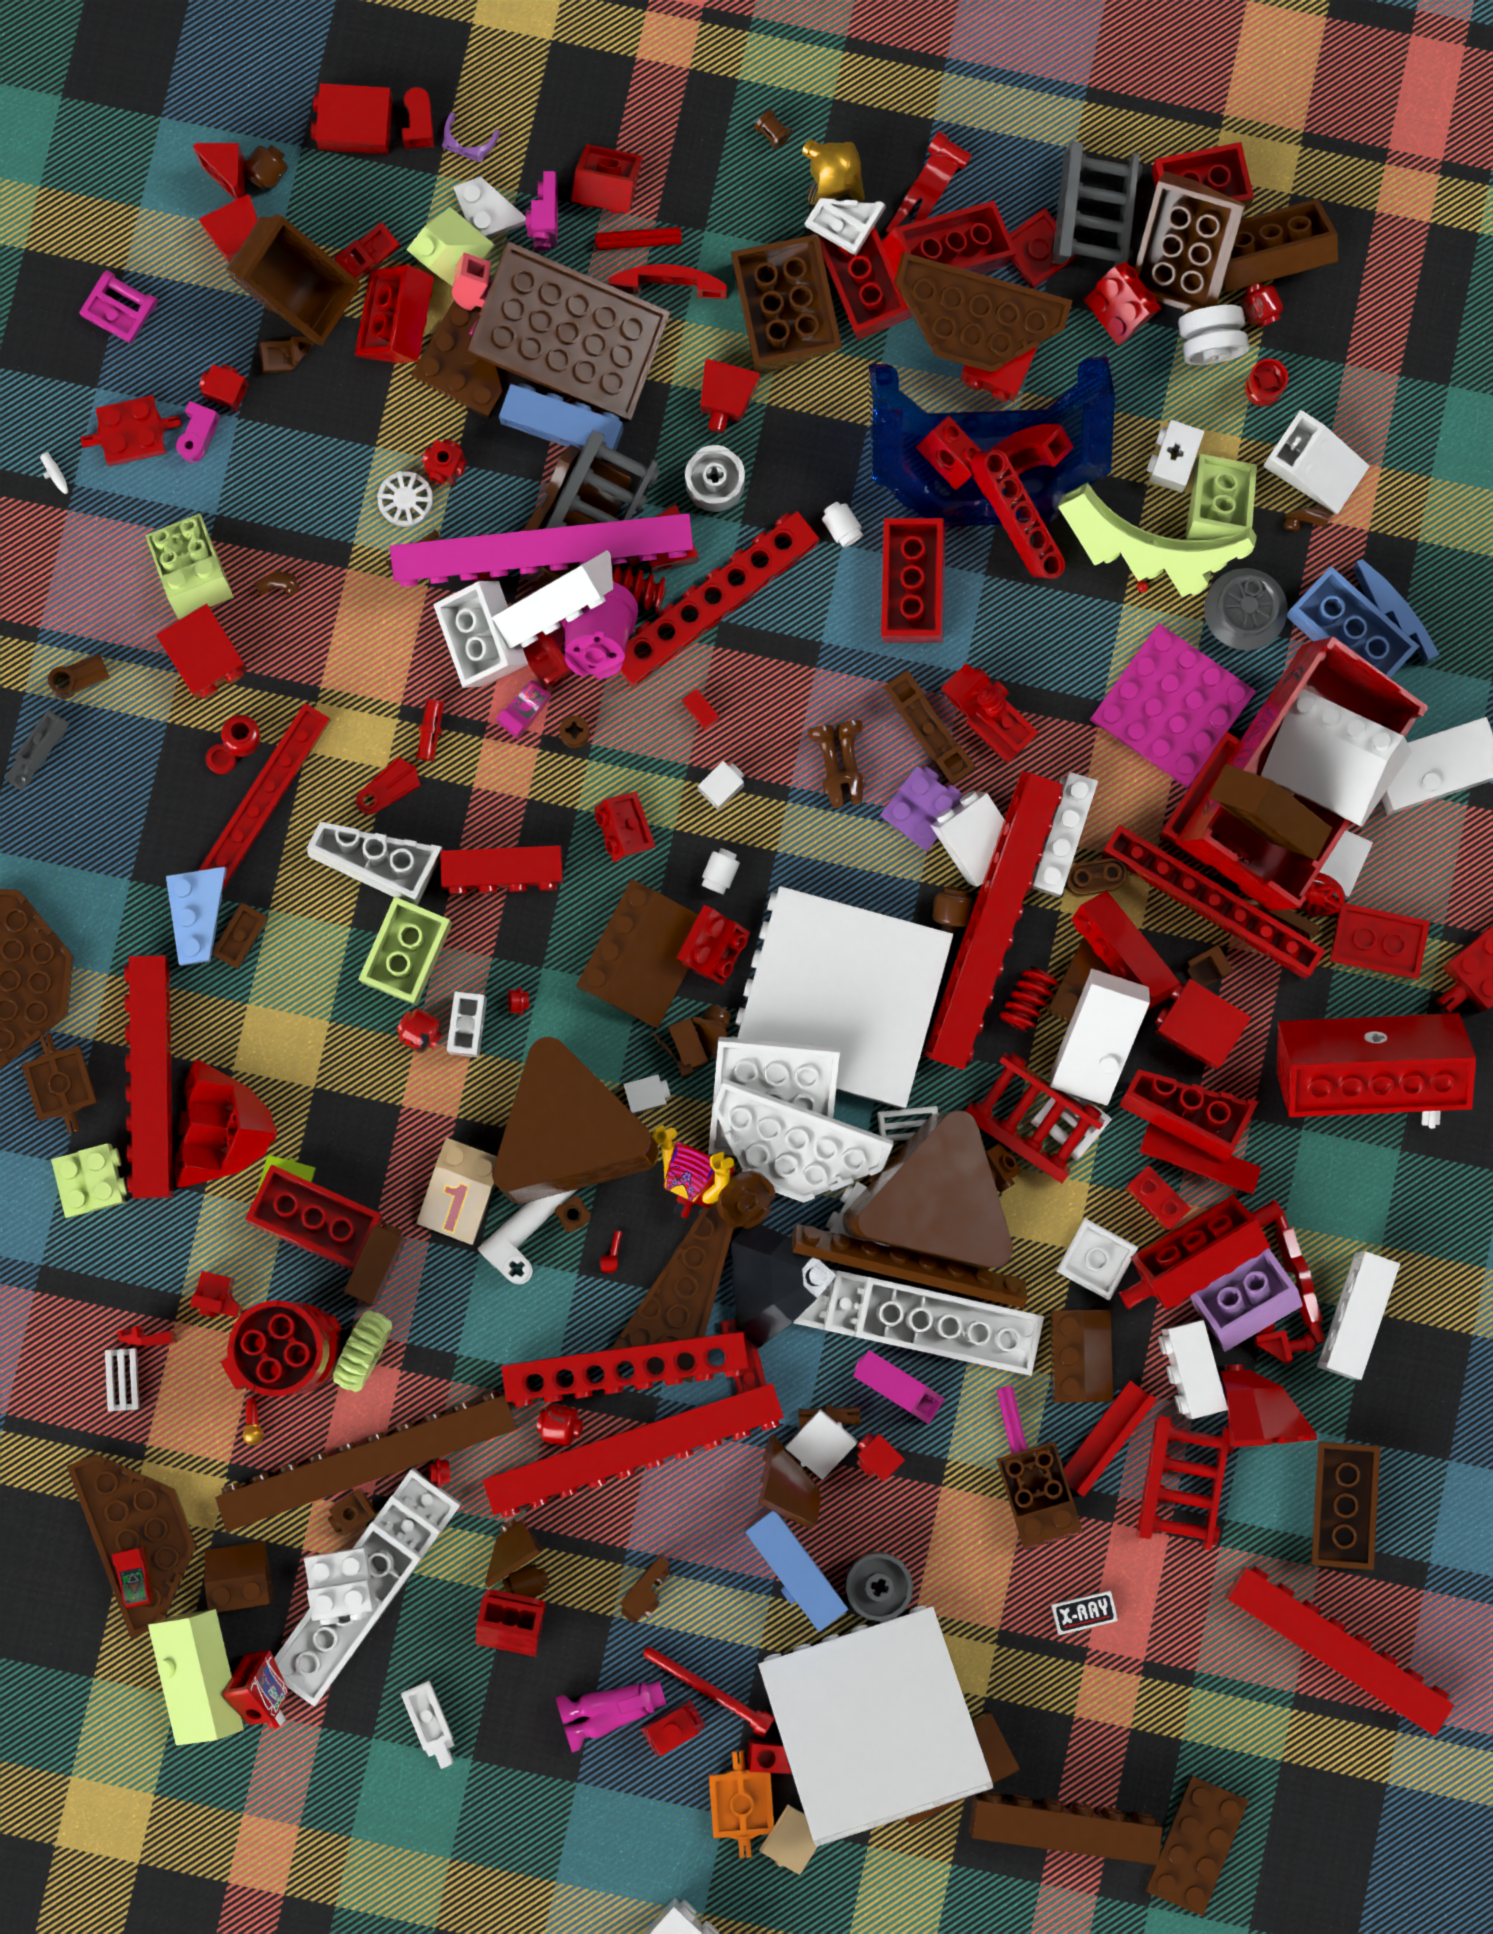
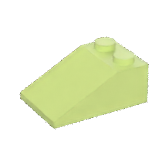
M1199 453L1187 518L1185 540L1221 538L1238 533L1249 527L1252 528L1256 464Z

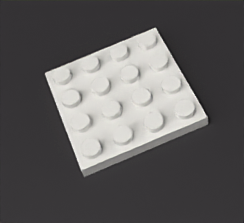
M719 1037L713 1102L724 1078L833 1118L840 1048ZM712 1111L708 1153L716 1154L723 1151L724 1155L734 1156L725 1137V1132Z

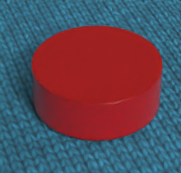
M223 744L212 746L206 754L207 766L218 775L228 774L236 766L237 757L229 753Z

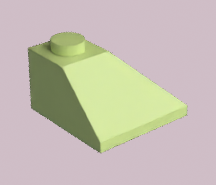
M449 207L428 223L406 250L453 287L456 264L462 254L465 252L485 259L495 244L453 208Z

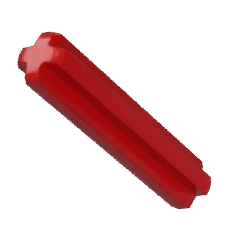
M680 227L600 232L595 234L597 250L677 245L682 242Z

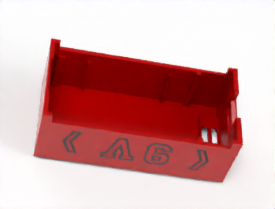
M1333 636L1303 644L1225 764L1261 776L1284 717L1301 690L1304 689L1404 737L1416 719L1422 717L1429 706ZM1219 773L1175 843L1205 865L1213 866L1237 883L1240 890L1269 911L1301 908L1306 900V897H1304L1305 893L1351 821L1294 794L1293 797L1333 828L1315 861L1270 844L1211 799L1209 794L1220 775ZM1230 850H1233L1235 853H1237L1242 858L1247 860L1249 864L1247 865L1245 862L1240 860L1239 857Z

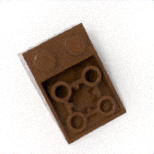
M1055 1441L996 1459L1025 1550L1084 1533Z

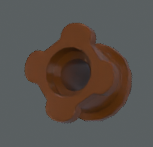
M577 1196L571 1197L570 1201L565 1202L563 1205H558L555 1209V1215L559 1217L564 1230L567 1232H573L582 1228L591 1219L587 1207L582 1203L581 1198ZM572 1209H576L579 1212L576 1220L568 1218V1213Z

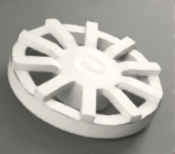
M398 471L383 481L377 493V502L386 520L397 526L410 527L419 524L429 515L433 505V493L430 485L422 476L414 472ZM402 477L411 478L407 487L404 486ZM397 478L400 485V488L398 489L393 484H391V482ZM415 480L423 484L415 490L412 489ZM388 486L395 492L394 495L383 494L385 488ZM424 489L427 490L428 497H417L416 494ZM382 499H391L394 502L384 507ZM417 502H428L425 511L417 506ZM396 507L397 511L394 518H392L387 511ZM415 509L421 515L412 520L410 511ZM401 512H406L408 521L398 520Z

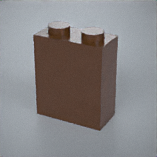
M385 1222L382 1227L374 1225L344 1293L371 1305L378 1304L407 1241V1238L401 1236L403 1230Z

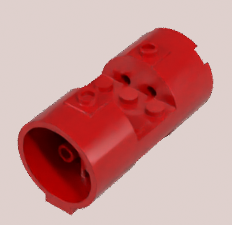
M277 1300L262 1302L246 1310L236 1320L227 1346L228 1357L220 1361L235 1389L247 1387L251 1391L267 1396H285L311 1392L325 1385L333 1377L335 1367L343 1350V1339L340 1332L342 1327L334 1314L330 1316L321 1308L311 1304Z

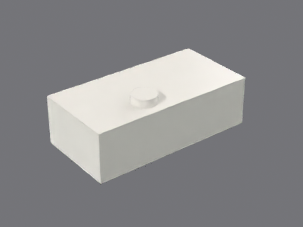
M1487 717L1407 743L1412 753L1381 800L1388 816L1493 781V733Z
M1091 969L1050 1073L1051 1088L1108 1106L1150 1004L1149 987Z
M1366 1251L1354 1254L1317 1364L1318 1368L1349 1379L1362 1380L1400 1263Z

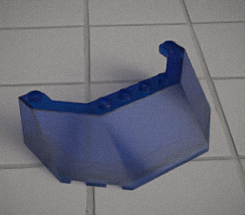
M1108 356L1084 359L1077 369V383L1047 409L927 413L899 390V374L895 367L889 364H869L872 479L878 485L885 486L894 494V498L909 510L913 509L923 518H943L946 527L1002 525L990 501L982 493L973 475L955 490L916 448L948 416L955 421L981 451L990 450L1008 436L1032 426L1042 424L1062 425L1074 448L1055 467L1048 465L1036 466L1018 475L1044 523H1050L1058 517V512L1060 511L1058 506L1063 495L1087 482L1091 485L1097 479H1103L1111 472L1115 391ZM1006 487L1002 490L1003 495L1006 493ZM1019 509L1016 511L1017 520L1020 519Z

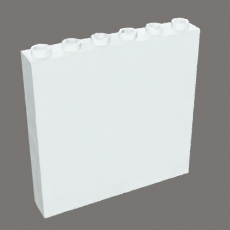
M779 886L778 893H771L767 910L772 911L770 922L764 921L759 938L764 939L762 951L756 950L751 967L757 968L754 979L748 978L743 996L748 997L746 1008H739L735 1025L740 1026L738 1037L732 1036L731 1038L840 1048L836 1091L896 1108L906 1109L953 934Z
M926 1606L915 1607L909 1611L908 1615L880 1621V1624L872 1627L868 1625L855 1627L851 1630L850 1634L841 1637L838 1634L830 1635L822 1639L820 1644L814 1646L803 1644L795 1647L793 1653L781 1656L780 1653L767 1656L764 1658V1662L758 1664L816 1847L993 1788V1783L933 1606L929 1608Z

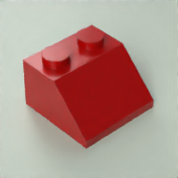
M586 144L575 170L571 201L577 202L584 207L595 206L605 208L612 213H629L635 197L643 156Z

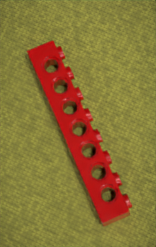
M798 511L793 515L789 513L783 515L776 521L775 525L777 527L768 534L766 531L760 533L752 540L753 546L745 552L740 549L728 559L730 563L722 570L719 567L715 568L705 577L707 581L699 588L696 585L689 588L682 595L683 600L675 606L672 603L659 612V619L652 624L648 621L635 631L637 636L627 643L623 665L619 670L632 689L819 545V537ZM779 538H787L791 542V546L786 550H781L775 546V541ZM756 556H763L768 560V564L763 568H757L751 561ZM733 574H740L744 577L745 581L740 586H733L729 583L728 578ZM709 592H717L722 598L717 604H709L705 600V596ZM686 610H694L698 614V618L694 622H686L681 616ZM663 628H670L675 632V635L671 640L665 641L659 638V631ZM640 646H647L652 652L648 658L640 659L635 655L636 649Z
M1120 824L1100 854L1107 859L1115 858L1122 861L1127 871L1303 979L1311 976L1326 951Z
M745 1330L510 1363L501 1366L506 1402L514 1401L515 1407L532 1405V1399L544 1397L545 1403L563 1400V1394L574 1393L575 1398L593 1396L592 1390L604 1389L605 1394L623 1392L622 1386L635 1385V1390L653 1388V1382L665 1380V1386L682 1384L684 1377L695 1376V1381L714 1379L713 1373L725 1372L726 1377L744 1375L743 1369L750 1367ZM719 1348L724 1352L725 1361L723 1364L714 1365L709 1361L708 1354L711 1349ZM687 1352L693 1355L695 1359L693 1368L683 1369L679 1365L678 1358L681 1353ZM659 1357L664 1361L665 1367L662 1373L656 1374L650 1371L648 1367L650 1358ZM629 1361L634 1366L632 1377L625 1378L619 1374L618 1366L620 1362ZM592 1365H598L603 1369L604 1378L602 1381L594 1382L589 1378L588 1370ZM566 1369L572 1372L574 1381L571 1386H563L559 1382L558 1374L561 1370ZM531 1374H538L543 1378L544 1385L541 1390L536 1391L530 1388L528 1379Z

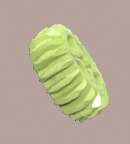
M369 1310L363 1313L338 1359L333 1373L335 1383L346 1390L358 1392L363 1388L387 1343L392 1330L391 1320L378 1312L374 1313Z

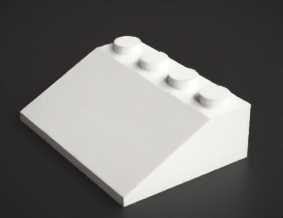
M1304 689L1301 690L1284 717L1261 776L1291 789L1296 795L1362 827L1412 752L1403 735Z

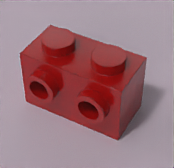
M878 1432L873 1436L867 1433L856 1444L859 1450L855 1454L860 1458L856 1463L869 1477L875 1473L883 1482L905 1461Z

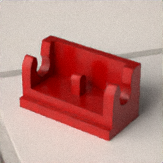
M541 631L536 634L538 640L524 647L523 651L528 665L546 691L573 672L566 664L564 655L550 634L545 635Z

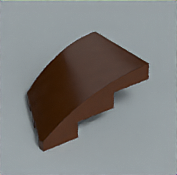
M772 1434L769 1436L762 1459L766 1463L760 1479L763 1487L758 1504L812 1529L816 1526L821 1501L819 1487L792 1454L785 1449V1446L779 1439Z

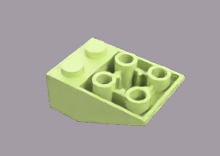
M200 513L145 535L167 598L178 619H182L206 603L211 607L234 598Z

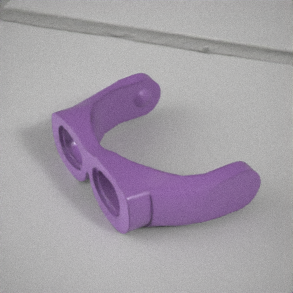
M450 112L445 123L442 146L456 154L463 155L477 162H483L484 157L496 145L500 130L495 129L491 140L487 144L479 147L464 148L450 133L456 115Z

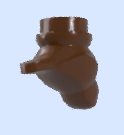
M715 1005L708 1007L707 1011L703 1014V1018L693 1017L692 1019L697 1025L698 1037L703 1043L705 1055L710 1058H717L719 1037L727 1038L726 1028L730 1024L729 1019L731 1017L727 1010Z

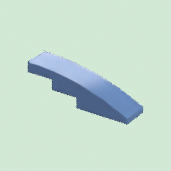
M1363 559L1357 561L1352 569L1365 597L1419 645L1416 651L1423 665L1435 660L1439 653L1425 627L1408 603Z

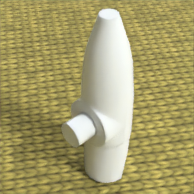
M49 452L42 454L40 459L47 470L43 474L45 479L51 477L55 485L64 494H67V483L58 465L53 461Z

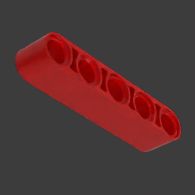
M1000 450L976 452L971 460L972 471L1029 573L1035 578L1059 577L1065 569L1064 559L1008 457ZM989 457L992 461V467L990 470L987 466V461ZM1003 483H1004L1005 486H1006V493H1005V495H1003V493H1002V485H1003ZM1017 509H1019V511H1020V519H1019V520H1017V518H1016V511H1017ZM1032 534L1034 536L1033 546L1030 543V537ZM1046 559L1048 561L1047 571L1044 568V562Z

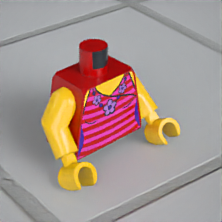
M662 1125L653 1131V1138L657 1144L661 1145L665 1179L663 1186L664 1189L678 1195L671 1212L687 1219L694 1203L710 1208L718 1201L721 1190L728 1184L736 1167H733L734 1160L732 1158L724 1159L723 1151L710 1156L684 1143L673 1142L672 1140L677 1136V1131L672 1127L665 1130V1127Z

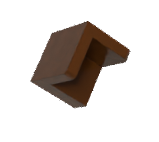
M1219 945L1183 965L1190 978L1204 988L1233 971Z

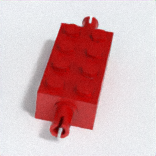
M1493 924L1442 966L1456 983L1436 1000L1438 1005L1442 1006L1451 999V1002L1443 1008L1447 1014L1452 1013L1467 998L1471 1000L1480 1012L1486 1011L1493 1006Z
M1232 1195L1139 1251L1130 1258L1141 1277V1281L1118 1293L1124 1305L1129 1310L1144 1299L1152 1296L1153 1298L1156 1297L1165 1309L1168 1310L1173 1306L1181 1304L1184 1299L1197 1291L1206 1289L1210 1283L1220 1277L1232 1273L1238 1266L1248 1260L1258 1257L1263 1251L1270 1248L1261 1228L1284 1216L1281 1207L1273 1199L1251 1213Z

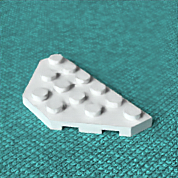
M724 1078L712 1104V1111L725 1132V1137L734 1156L737 1157L742 1167V1172L753 1170L762 1173L773 1184L776 1193L803 1203L814 1199L816 1195L828 1190L834 1191L852 1184L854 1180L868 1174L872 1176L882 1172L893 1147V1140Z

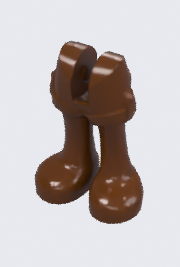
M862 720L847 721L836 725L842 751L843 772H840L837 762L833 725H822L808 729V737L810 740L818 743L824 757L827 778L822 780L823 791L828 795L833 808L843 807V790L841 791L840 786L843 783H848V794L851 804H862L863 789L866 786L865 776L863 773L858 772L854 750L856 736L864 728Z

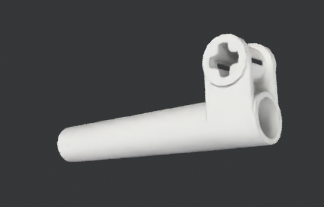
M578 1189L527 1202L477 1249L509 1281L518 1285L525 1284L532 1277L533 1269L530 1262L517 1248L555 1212L558 1205H562ZM516 1263L520 1266L524 1263L525 1266L522 1268L523 1276L520 1277L516 1274L512 1277L511 1274L514 1272L513 1264Z

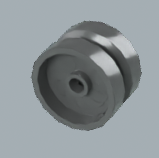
M882 1551L865 1553L853 1561L846 1573L844 1586L847 1599L854 1610L868 1620L885 1621L894 1619L905 1611L911 1601L913 1592L911 1574L903 1562L891 1553ZM880 1579L884 1582V1588L876 1591L872 1585L873 1582H878Z

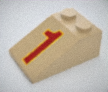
M446 1138L416 1224L473 1245L496 1186L492 1178V1172L497 1156Z

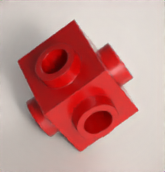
M435 439L432 447L427 446L422 463H425V471L431 480L440 484L447 482L455 485L457 478L462 477L467 461L458 443L448 439H444L443 442ZM441 456L448 458L446 462L439 461Z

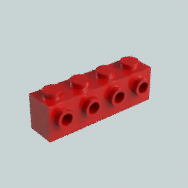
M561 846L440 851L441 884L443 890H449L450 895L467 894V889H479V893L482 894L497 893V888H509V892H525L527 887L539 886V891L557 890V885H563Z
M1107 890L1079 906L1071 919L1076 930L1086 938L1092 946L1094 953L1104 961L1113 976L1149 987L1150 1004L1147 1010L1172 995L1180 983L1179 980Z

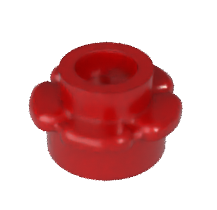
M521 987L508 990L507 1005L510 1014L518 1013V1016H522L523 1010L529 1009L528 992H523Z
M436 1458L434 1464H429L430 1482H436L437 1488L450 1483L448 1460Z

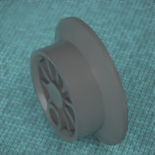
M1251 568L1235 569L1219 577L1209 589L1204 604L1205 619L1212 634L1226 646L1237 650H1255L1271 643L1282 631L1288 612L1286 597L1280 585L1268 574Z

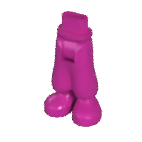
M659 1681L648 1685L642 1682L641 1686L639 1683L607 1691L587 1693L582 1695L577 1702H572L565 1695L555 1697L563 1724L583 1716L588 1717L585 1722L564 1726L572 1753L581 1749L585 1738L598 1739L623 1725L638 1720L649 1713H654V1708L666 1705Z

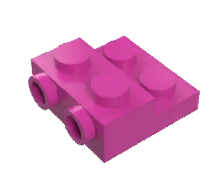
M543 171V181H538V200H531V210H526L527 236L532 237L533 249L537 251L551 250V247H558V186L555 171Z

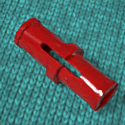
M426 699L422 725H419L418 732L421 734L416 758L433 762L435 761L438 736L442 735L440 725L445 703L439 700Z

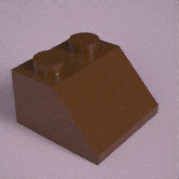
M266 1541L205 1550L204 1583L208 1610L216 1609V1612L268 1605L274 1602Z

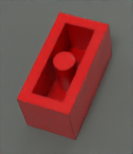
M697 688L682 699V704L704 731L720 720L719 715Z

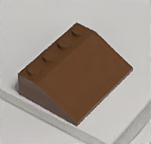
M1164 172L1156 187L1135 265L1138 278L1154 294L1157 302L1190 312L1217 306L1245 204L1193 179Z
M818 234L731 252L732 266L755 372L765 373L784 369L842 349Z
M631 879L576 985L577 988L658 1029L689 969L682 964L683 962L677 959V956L698 915L661 893Z

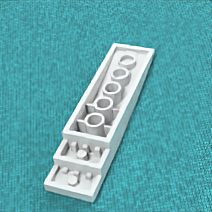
M830 1269L836 1277L822 1294L793 1322L799 1325L1032 1376L1044 1316Z
M414 1468L410 1470L395 1493L389 1498L377 1517L371 1522L353 1547L366 1546L376 1608L368 1612L369 1617L351 1620L350 1615L338 1617L339 1622L330 1625H321L320 1620L312 1621L309 1609L274 1658L289 1689L315 1707L462 1503L443 1489L437 1488L436 1484L430 1482L428 1478Z

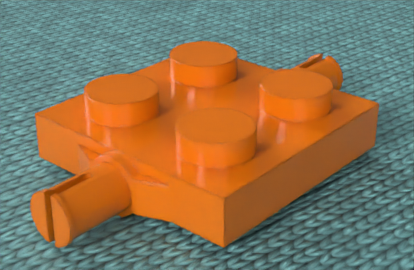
M739 1750L740 1763H738L737 1751H732L733 1770L726 1773L709 1774L713 1838L730 1837L738 1840L739 1858H744V1846H746V1858H751L750 1839L758 1835L770 1834L774 1827L770 1773L750 1772L748 1769H745V1751Z

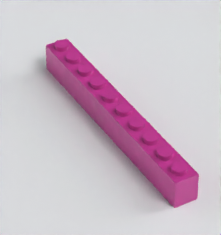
M689 514L389 545L394 582L400 581L401 587L419 585L418 579L430 578L431 584L449 582L448 576L460 575V580L479 579L478 573L489 571L490 577L508 576V569L520 568V574L538 572V566L550 565V571L568 569L567 563L579 562L582 565L606 550L611 555V564L628 563L627 557L638 555L639 561L656 560L657 553L666 552L669 553V558L687 556L686 550H693Z

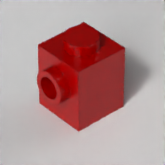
M212 364L209 372L205 371L199 384L205 399L238 411L249 386L246 378L238 375V370L226 364H222L221 367Z

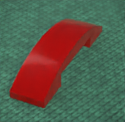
M653 264L634 267L613 275L609 278L608 283L610 286L629 294H639V283L697 286V298H727V285L722 281L700 270L680 265Z

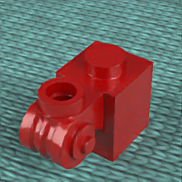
M966 663L941 687L951 704L969 718L981 707L990 717L1000 715L1006 708L1005 697L1009 694L1008 690L999 681H995L993 684L990 683V677L981 668L975 670Z

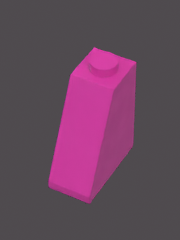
M870 1350L856 1364V1371L853 1377L927 1424L931 1423L945 1400L932 1389Z

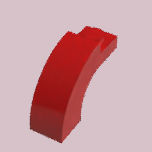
M1042 424L1018 431L1000 441L990 450L1004 452L1016 474L1019 475L1036 466L1048 465L1055 467L1074 446L1062 425ZM990 457L987 461V466L989 470L992 467V461ZM974 474L973 478L975 479L984 496L987 498L985 492L983 491L980 483L978 482Z

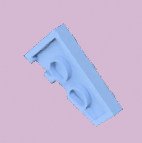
M226 867L166 876L180 966L211 961L217 928L216 922L222 900V888L227 871Z

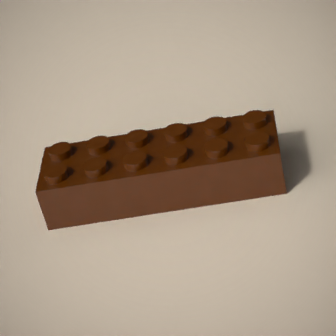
M986 1790L981 1792V1794L973 1795L969 1832L973 1839L1158 1865L1163 1827L1150 1813L1134 1811L1133 1816L1121 1813V1809L1113 1807H1103V1812L1095 1811L1091 1808V1805L1073 1802L1072 1807H1067L1060 1804V1800L1042 1798V1803L1033 1802V1800H1030V1796L1023 1794H1012L1011 1798H1005L999 1795L1000 1792L994 1790Z

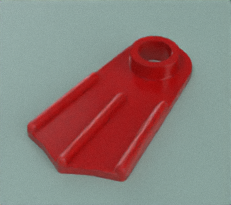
M399 756L395 758L358 793L356 797L358 809L367 815L375 814L420 787L421 784L416 766L406 762ZM369 795L375 798V802L371 806L364 804L365 797Z

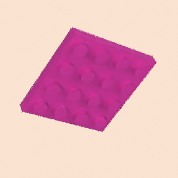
M1158 623L1093 714L1090 721L1178 783L1188 788L1226 731L1228 732L1256 690Z

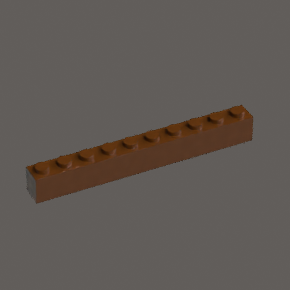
M498 1391L482 1396V1403L471 1407L468 1401L452 1407L454 1412L452 1414L442 1417L439 1411L423 1417L424 1424L413 1427L411 1421L394 1427L396 1433L384 1437L383 1432L366 1437L367 1444L356 1447L355 1443L351 1442L337 1447L338 1454L327 1457L326 1453L323 1452L309 1457V1464L298 1468L295 1462L279 1468L281 1473L279 1475L269 1478L266 1472L250 1478L251 1485L240 1488L239 1483H235L221 1488L223 1494L215 1497L226 1532L517 1430L518 1427L510 1403L506 1402L505 1395L499 1396Z

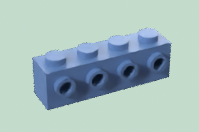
M519 383V386L510 384L499 414L502 425L569 447L571 444L580 450L583 449L592 429L604 434L603 441L607 443L606 446L616 451L624 430L623 422L619 421L620 418L608 412H603L602 415L592 412L591 407L582 403L575 402L572 405L563 402L564 399L553 393H547L546 396L535 392L536 389L527 384Z

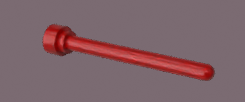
M652 1647L644 1649L643 1656L747 1720L750 1722L749 1726L754 1728V1733L762 1738L765 1736L775 1719L774 1715L766 1710L764 1713L760 1710L757 1712Z

